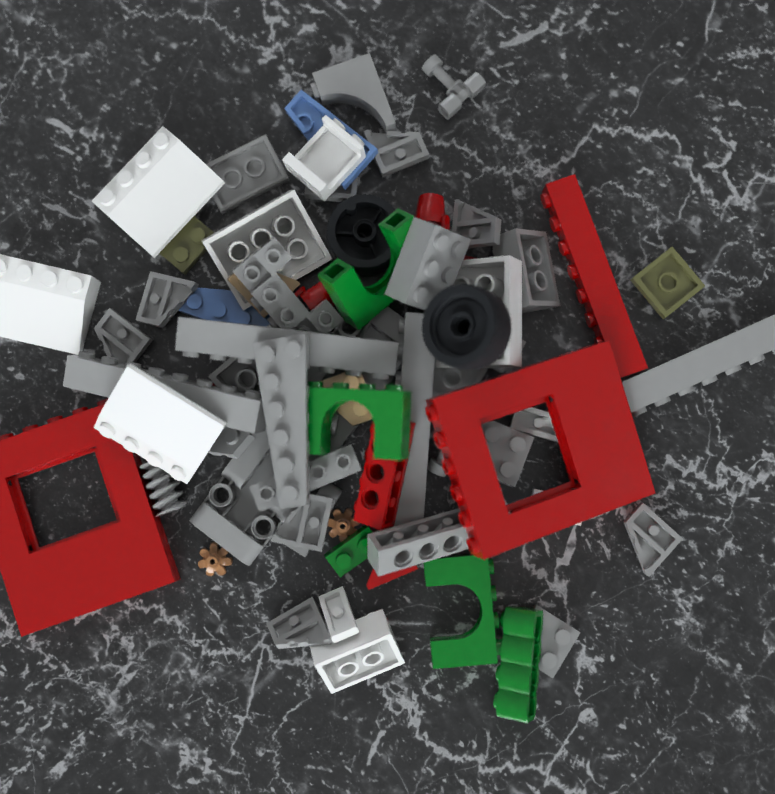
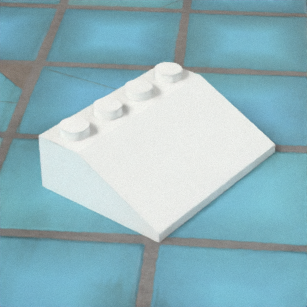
M162 126L98 193L92 202L155 258L225 182L184 143Z
M295 190L287 191L201 240L242 310L252 305L227 278L233 274L232 269L273 237L277 239L292 257L288 263L276 272L278 274L297 280L332 260Z
M0 254V337L78 355L79 351H83L101 282L91 275Z
M510 255L463 260L454 285H475L492 292L505 304L512 323L510 341L508 346H506L504 354L491 365L483 368L522 367V261ZM435 358L436 368H453Z
M129 363L102 409L94 428L104 437L115 440L123 445L126 450L143 457L149 464L168 472L174 479L188 484L226 422Z

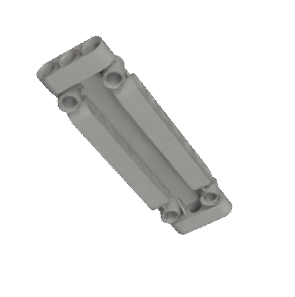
M389 307L383 309L367 325L363 326L360 330H356L353 334L343 332V327L347 323L344 320L337 325L333 332L328 333L395 341L399 344L404 342V334L399 333V322L402 316ZM402 360L396 363V371L401 368ZM309 366L307 381L319 382L344 373L346 370L335 369V373L319 372V367ZM362 372L365 383L376 384V390H386V385L391 383L394 376L389 375L388 379L372 378L373 373ZM340 414L336 434L331 435L330 453L341 449L358 427V425L352 426ZM267 427L263 432L251 433L255 439L238 459H231L223 470L221 479L210 489L209 495L189 519L200 531L248 566L253 563L281 524L285 522L286 518L296 508L280 509V506L277 505L259 512L249 486L274 476ZM309 454L308 462H309V461H312V460H314V459H316V458H319V457H321V456H324V455H326V454H323V455H313V454ZM223 487L229 492V498L224 503L219 501L217 497L218 490ZM262 519L269 521L271 524V530L268 534H263L259 531L258 524Z

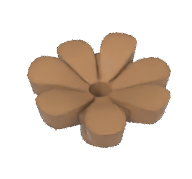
M339 508L333 510L334 519L329 518L328 526L332 527L328 532L330 537L335 538L338 535L340 542H342L348 535H352L357 531L354 527L360 523L354 521V518L351 517L353 515L351 508H346L344 513Z
M216 542L210 543V550L203 547L199 553L203 557V559L198 561L199 568L206 567V575L213 576L215 571L220 576L225 575L226 569L224 566H230L233 563L231 557H226L229 552L223 547L219 549V544Z

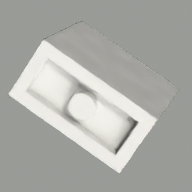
M327 115L322 118L323 126L295 156L289 152L282 159L286 169L324 202L366 158L363 147L365 145L364 142L357 135L353 134L351 136L345 131L344 125L338 119L334 118L332 120Z

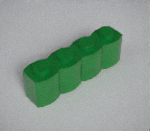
M508 606L500 617V625L503 627V638L500 639L501 664L498 665L496 670L499 691L494 696L493 705L496 708L497 717L529 723L534 720L537 707L536 692L539 681L543 610Z

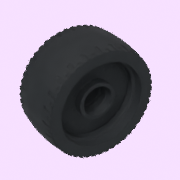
M371 194L354 195L338 204L330 215L326 229L327 245L334 260L338 258L349 264L359 276L376 275L388 269L391 251L378 224L396 209L385 199ZM368 229L372 234L369 238L365 239L359 237V231Z
M469 284L446 287L433 297L427 305V309H425L422 319V337L424 338L425 346L434 358L447 366L464 370L487 367L499 359L506 350V346H508L512 331L508 309L495 294L484 288Z

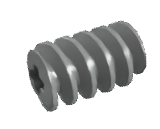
M148 462L139 466L140 470H149L142 477L143 480H152L146 485V489L155 490L149 495L150 500H159L152 506L153 510H162L156 517L181 509L187 504L186 500H178V497L184 492L174 489L180 484V481L171 480L172 476L168 472Z

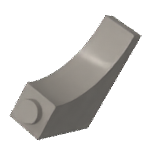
M370 53L312 73L314 83H311L310 87L314 98H319L322 106L338 103L357 106L370 113L380 123L385 133L387 131H396V122Z

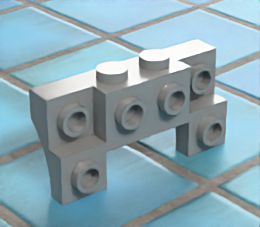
M275 237L232 269V272L253 295L250 301L259 311L266 310L271 316L267 320L275 328L328 334L344 320L327 299H324L315 308L308 311L276 272L288 263L292 257Z

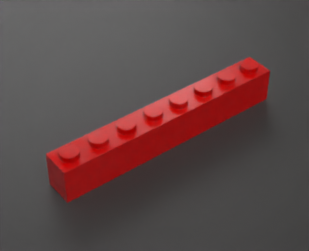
M573 174L545 184L540 195L543 207L549 210L551 216L549 223L552 231L558 234L560 253L567 258L569 264L567 265L568 275L571 280L576 282L578 288L576 289L577 299L580 304H584L587 312L585 313L586 323L589 328H593L596 336L594 344L610 341L621 378L647 369L648 366L576 175Z

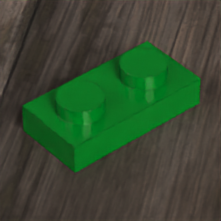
M364 525L324 554L326 560L340 578L368 558L367 534L373 533L369 526Z

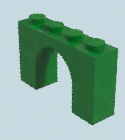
M399 208L378 224L390 247L391 260L387 272L377 283L363 287L353 267L338 258L317 275L344 321L357 330L367 325L370 320L395 300L385 295L414 218V215Z
M307 381V386H309V454L323 455L330 453L333 416L342 404L348 401H355L362 404L370 412L374 421V459L404 460L409 458L411 391H402L403 385H386V390H376V384H359V389L349 388V383L333 382V388L323 387V382Z
M474 554L448 555L424 562L426 587L462 585L471 589L476 594L480 605L478 620L467 632L459 635L430 637L433 669L498 664L497 656L501 655V641L496 639L495 628H499L498 612H493L492 603L497 601L496 587L491 585L490 575L494 574L493 558L481 559L475 557Z

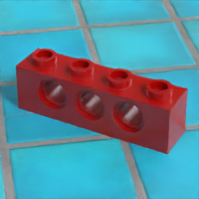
M372 421L369 446L364 455V470L359 479V495L354 504L355 514L353 520L378 530H384L393 527L395 524L408 459H374L375 426L374 421ZM410 421L409 453L416 424ZM381 466L384 470V475L381 474ZM375 493L378 495V501L376 500Z

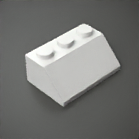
M383 609L356 619L359 633L336 643L310 646L314 665L331 694L405 663Z

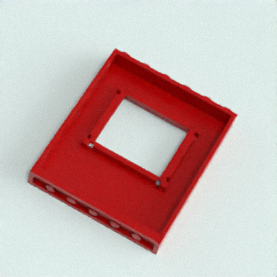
M610 341L598 342L426 399V416L433 423L436 432L433 434L436 446L441 449L444 458L442 459V467L446 475L450 477L452 483L450 492L454 501L458 502L460 509L458 518L462 527L466 528L469 537L466 539V543L470 553L474 554L475 557L487 559L655 494ZM546 402L570 481L506 505L481 424Z
M108 399L97 402V407L91 409L82 407L73 410V415L63 418V416L50 418L47 420L48 424L40 427L38 424L27 426L22 429L23 433L15 436L13 433L0 436V571L21 637L181 579L160 516L156 517L159 512L158 510H153L152 506L155 504V500H150L149 498L152 491L146 489V485L149 482L148 480H143L142 476L145 474V470H140L139 466L143 465L140 456L126 450L123 445L115 440L104 437L94 428ZM95 452L117 520L40 547L18 479Z

